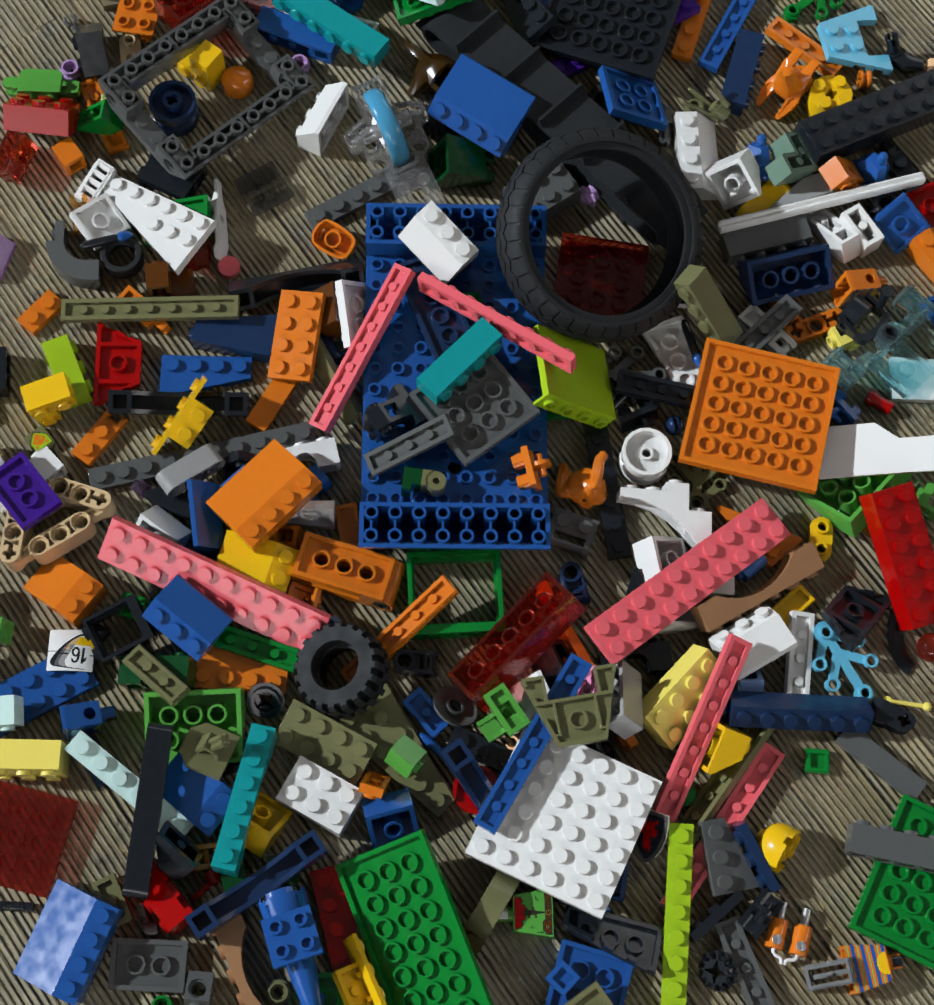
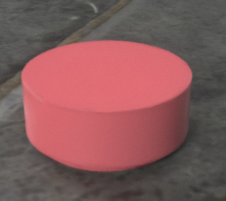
M225 256L218 263L219 273L225 279H234L241 271L238 259L233 256Z

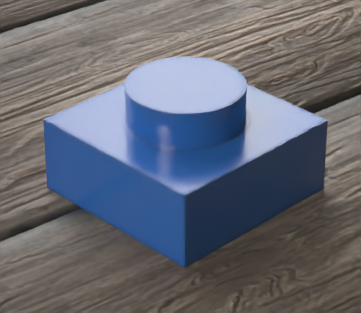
M561 960L545 977V980L564 997L581 977Z

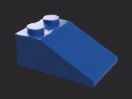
M178 752L168 764L163 798L192 824L210 836L225 817L233 787L222 778L220 781H217L186 768L181 754Z

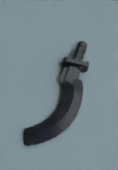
M892 608L887 628L889 650L898 667L906 675H910L916 664L906 650L904 631L899 630Z

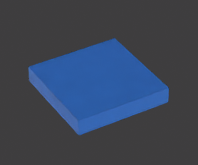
M904 192L872 218V221L885 236L883 240L896 255L905 249L914 237L931 227Z

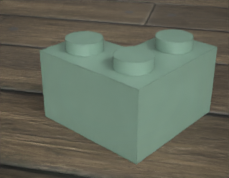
M798 130L784 133L768 146L774 161L767 165L765 170L774 187L799 182L818 168Z

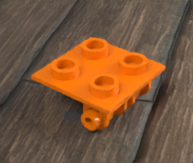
M119 0L112 32L139 35L142 42L148 43L154 35L162 0Z

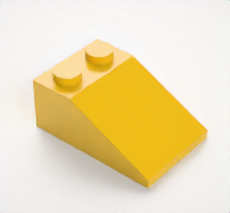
M226 530L216 562L286 594L299 550L268 540L254 553L233 531Z

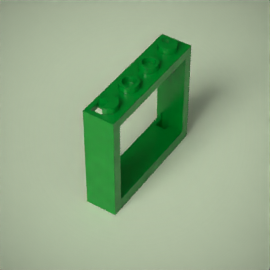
M418 549V551L406 552L408 606L415 601L414 565L492 562L496 621L427 624L410 640L504 636L505 623L500 550L448 551L434 549V551L425 552L423 549Z

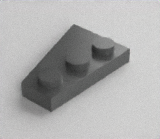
M719 817L699 821L698 826L711 896H720L760 887L725 818Z

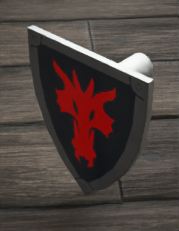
M651 809L635 843V848L644 864L656 858L661 852L667 840L670 816Z

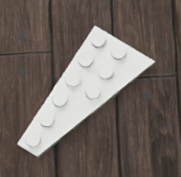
M115 175L103 190L153 249L160 254L164 261L168 262V265L177 275L182 272L217 227L215 220L118 175Z

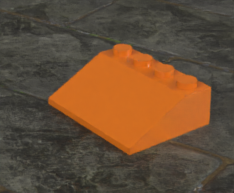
M273 439L205 503L255 553L323 489L322 482L278 441Z

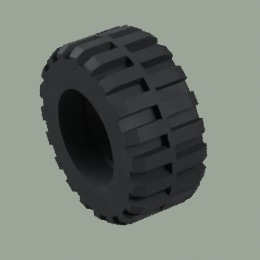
M336 622L335 626L329 623L323 625V630L316 629L311 633L313 636L310 639L306 638L302 643L304 645L302 651L298 650L297 652L298 663H294V671L297 672V675L294 676V681L299 686L298 692L311 706L335 718H342L343 716L352 718L355 717V712L362 715L367 712L366 707L369 705L374 707L378 703L376 698L379 695L383 696L386 691L383 689L384 684H388L390 676L386 674L387 671L391 670L390 662L386 660L388 654L382 647V643L365 629L353 623ZM356 651L358 669L354 678L346 686L330 690L326 681V674L330 663L343 652Z

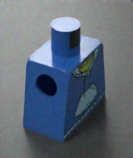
M99 700L59 706L64 740L74 738L80 730L86 735L103 731V722L117 720L115 707L100 708ZM88 716H93L94 718H93V719H87L86 717H88Z

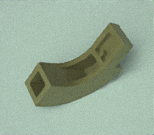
M499 870L464 927L471 948L477 954L480 952L520 883V880Z

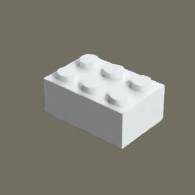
M300 755L277 794L276 800L286 808L341 838L364 796L363 793L358 792V787Z

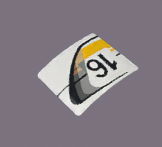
M51 630L46 670L92 672L94 659L92 649L94 646L91 640H86L82 630Z

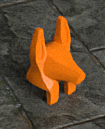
M797 47L783 60L777 72L764 83L755 104L758 107L773 93H776L785 100L775 116L777 121L792 113L798 106L802 96L811 88L813 84L812 75L820 66V63L813 58L806 66L796 65L804 53Z

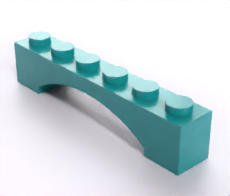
M256 723L251 724L211 862V868L215 873L236 878L239 876L255 804L278 737L276 728Z

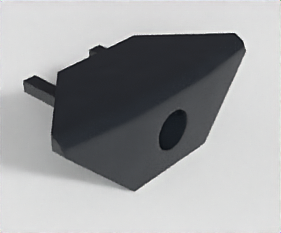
M161 486L142 493V496L152 505H158L170 515L178 519H191L189 500L187 499L188 489L185 494L181 493L172 498L166 495Z

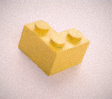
M205 39L193 53L177 63V70L184 77L188 76L193 79L199 87H205L212 91L219 84L222 73L226 70L223 51Z
M64 371L20 386L26 411L40 426L55 424L56 421L63 419L61 411L68 410L72 405L77 404L71 380Z

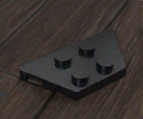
M845 585L824 609L822 618L848 650L853 653L892 605L889 594L887 598L875 596V591L861 590L857 587Z

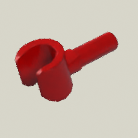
M213 870L207 872L205 877L208 882L192 897L197 901L207 890L221 882L220 873H215Z

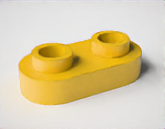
M817 517L809 525L808 542H813L816 550L817 547L824 549L823 553H820L818 550L817 552L822 562H825L832 553L833 525L829 519ZM818 525H823L825 531L820 530Z

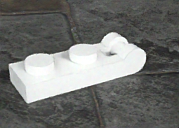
M750 305L737 317V320L749 329L765 313L757 306ZM784 330L767 344L776 353L786 355L787 352L793 351L797 347V343ZM778 340L783 343L781 347L776 343Z

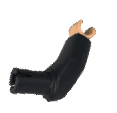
M891 32L892 40L889 33L885 35L887 45L885 55H889L892 66L905 73L921 74L923 70L927 72L934 69V58H930L924 63L923 58L909 55L900 46L897 32Z

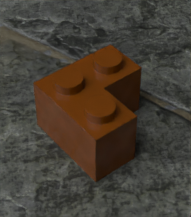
M155 260L151 263H144L146 289L149 297L197 296L193 269L184 268L177 275L174 271H170L167 261Z

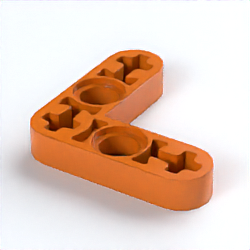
M774 301V302L768 303L770 309H771L778 301ZM833 308L803 320L798 315L783 330L797 345L826 335L831 327L837 325L835 320L829 322L828 325L826 322L830 321L832 316L838 318L842 310ZM810 323H819L821 330L813 331L810 328ZM793 329H794L795 333H800V335H799L798 338H797L796 335H793V336L791 335L792 332H793Z

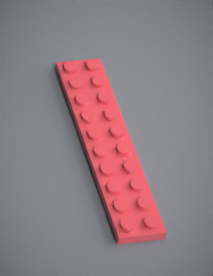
M761 498L585 625L583 629L609 663L617 664L789 537L791 533L765 500Z
M117 515L110 522L97 557L163 589L179 574L231 616L234 622L277 642L300 650L304 647L302 644L306 638L310 639L313 636L311 633L316 629L323 630V625L328 624L331 618L329 613Z

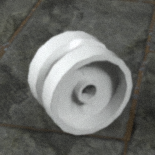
M639 428L632 431L625 438L618 458L619 468L623 476L630 482L638 485H651L658 482L665 475L672 457V446L668 438L660 431L652 428Z

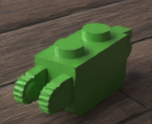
M23 69L19 77H6L2 82L10 97L17 96V93H27L33 98L46 95L51 96L52 100H60V98L80 97L81 84L79 81L65 79L59 70Z

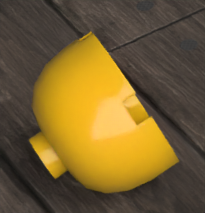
M786 823L772 824L766 830L762 828L755 839L772 872L776 874L784 869L785 865L782 862L788 857L791 859L801 839L799 835L801 831Z

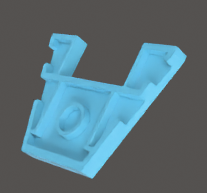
M873 5L818 24L816 29L826 62L852 68L854 65L864 67L866 71L871 70L873 72L875 69L883 71L884 75H891L893 67L889 55H868L859 26L875 25L877 17Z

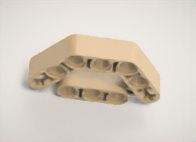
M58 477L49 481L48 485L59 497L63 505L47 517L64 507L80 512L71 515L31 540L33 527L24 532L7 511L0 545V560L9 571L19 572L24 569L27 563L34 559L39 564L46 565L93 538L97 531L95 523L114 516L117 507L111 495L105 490L64 477ZM66 536L65 539L59 541L61 537ZM45 548L43 552L38 553L41 549Z

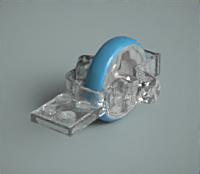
M380 74L362 84L350 87L352 97L362 115V118L343 134L350 153L353 156L363 154L373 175L377 178H386L397 203L428 204L432 200L435 204H447L425 159L429 155L430 145L422 126L429 121V117L421 100L393 103ZM413 123L415 130L408 131L405 127ZM378 140L374 149L366 147V145ZM417 144L425 145L423 151H417L414 147ZM410 153H411V155H412L413 158H414V161L411 162V163L406 164V163L410 160ZM378 162L386 164L383 169H377L374 166ZM393 166H395V167L402 166V167H400V168H398V169H394V168H393ZM415 191L424 192V199L416 201L412 197Z

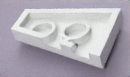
M341 279L335 281V294L338 303V316L341 324L343 346L348 349L364 321L366 283Z

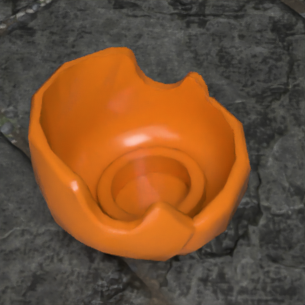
M235 65L227 68L222 73L221 83L228 97L244 99L251 95L255 85L249 69L242 65Z

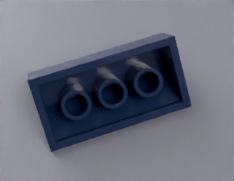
M814 244L737 261L740 283L752 306L779 301L786 294L792 298L835 288L829 244Z

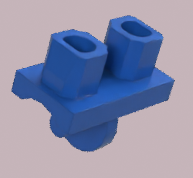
M842 389L836 390L831 419L838 426L852 425L859 419L858 416L861 414V410L856 405L850 407L845 402L847 397Z

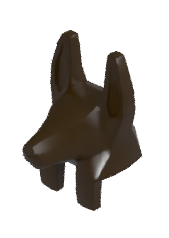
M406 40L404 46L418 60L414 77L407 93L413 98H420L431 88L437 92L456 61L443 54L425 53Z

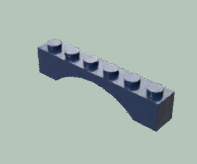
M457 738L438 753L479 811L493 786L461 738Z
M311 830L258 871L219 896L204 903L184 918L197 939L203 941L251 908L259 899H264L267 893L280 888L328 855V851L315 831Z

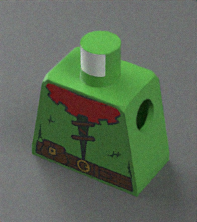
M541 890L512 895V906L505 907L498 922H512V933L552 939L554 937L553 896Z

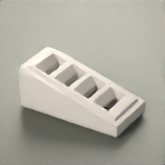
M98 158L74 197L86 204L104 194L103 190L115 175H118L116 169ZM96 178H99V179L102 180V182L100 183L99 181H97V180H95V179H96ZM91 184H92L93 186H95V187L97 188V190H94L93 188H91V187H90ZM87 191L88 193L92 194L93 196H92V198H90V197H88L87 195H85L84 193Z

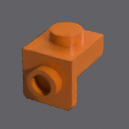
M289 581L286 591L287 595L316 608H319L322 602L321 588L312 589L295 581Z

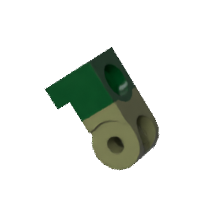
M404 467L401 496L410 497L411 491L427 493L432 497H439L445 492L446 477L443 473L427 469Z

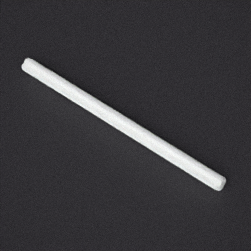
M917 172L718 221L717 228L721 234L923 185L926 177L923 172Z

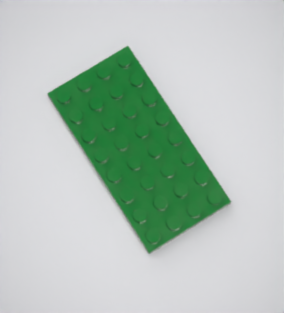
M424 828L335 865L377 979L385 993L387 1005H494Z

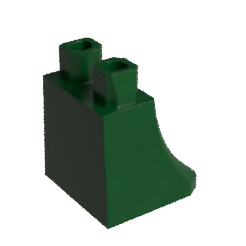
M447 133L427 155L428 187L430 189L449 187L477 188L481 184L490 185L495 180V172L486 170V166L489 167L493 164L494 155L471 140Z

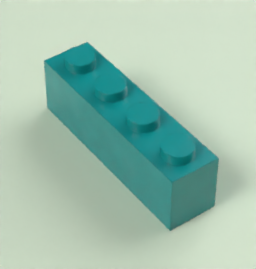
M481 317L416 378L417 388L435 405H438L441 401H447L458 385L462 386L467 382L470 377L469 374L483 367L487 357L498 353L502 347V334Z

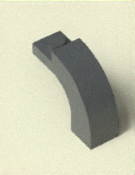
M55 221V229L51 231L52 241H46L47 253L55 271L63 280L73 286L83 289H102L103 268L99 259L82 260L71 256L68 253V229L65 221Z

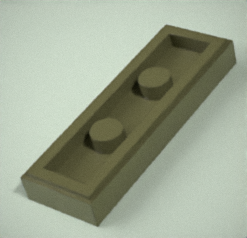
M140 644L122 660L126 667L173 708L191 691L183 681Z

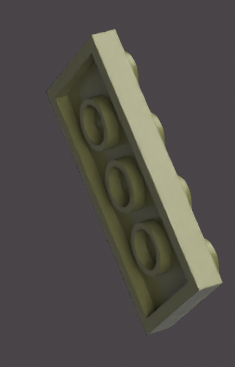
M293 699L277 730L278 737L276 740V744L299 757L300 755L356 787L379 745L377 742L298 699Z

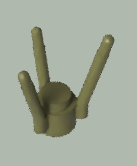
M712 80L709 81V84L720 99V102L716 100L711 103L692 87H689L688 90L706 104L710 112L685 100L682 101L683 105L711 118L715 123H721L731 113L729 106L731 104L724 98Z

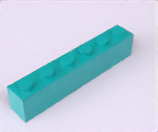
M272 0L275 8L285 11L295 21H300L307 25L312 32H318L328 42L340 46L345 53L354 55L364 65H369L375 69L390 51L389 38L329 0Z

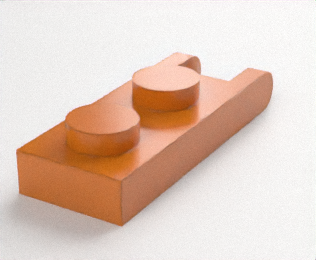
M107 409L71 451V454L91 468L128 424L129 420L123 417L117 423L110 418L113 414L108 413Z

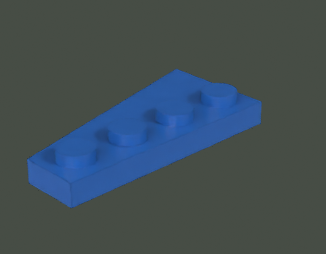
M162 355L159 392H192L189 389L196 378L201 379L203 375L208 380L202 387V391L211 390V388L218 386L227 387L251 382L253 359L252 357Z

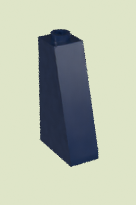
M277 314L241 316L236 320H196L195 326L190 328L189 340L192 342L193 349L232 357H252L253 361L269 364Z

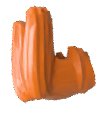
M600 451L594 459L592 469L582 468L571 474L567 464L559 463L557 466L558 475L555 481V494L560 498H570L583 509H590L594 505L603 504L607 498L605 481L602 478L608 454L605 451Z

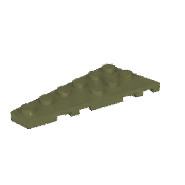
M384 684L383 689L386 691L383 696L379 695L376 698L378 703L374 707L369 705L366 707L367 712L362 715L355 712V717L346 718L343 716L342 718H334V720L377 742L379 745L371 760L403 789L408 788L410 795L439 819L455 799L428 753L423 758L425 765L418 774L413 772L407 779L384 762L390 749L403 734L425 750L387 684Z

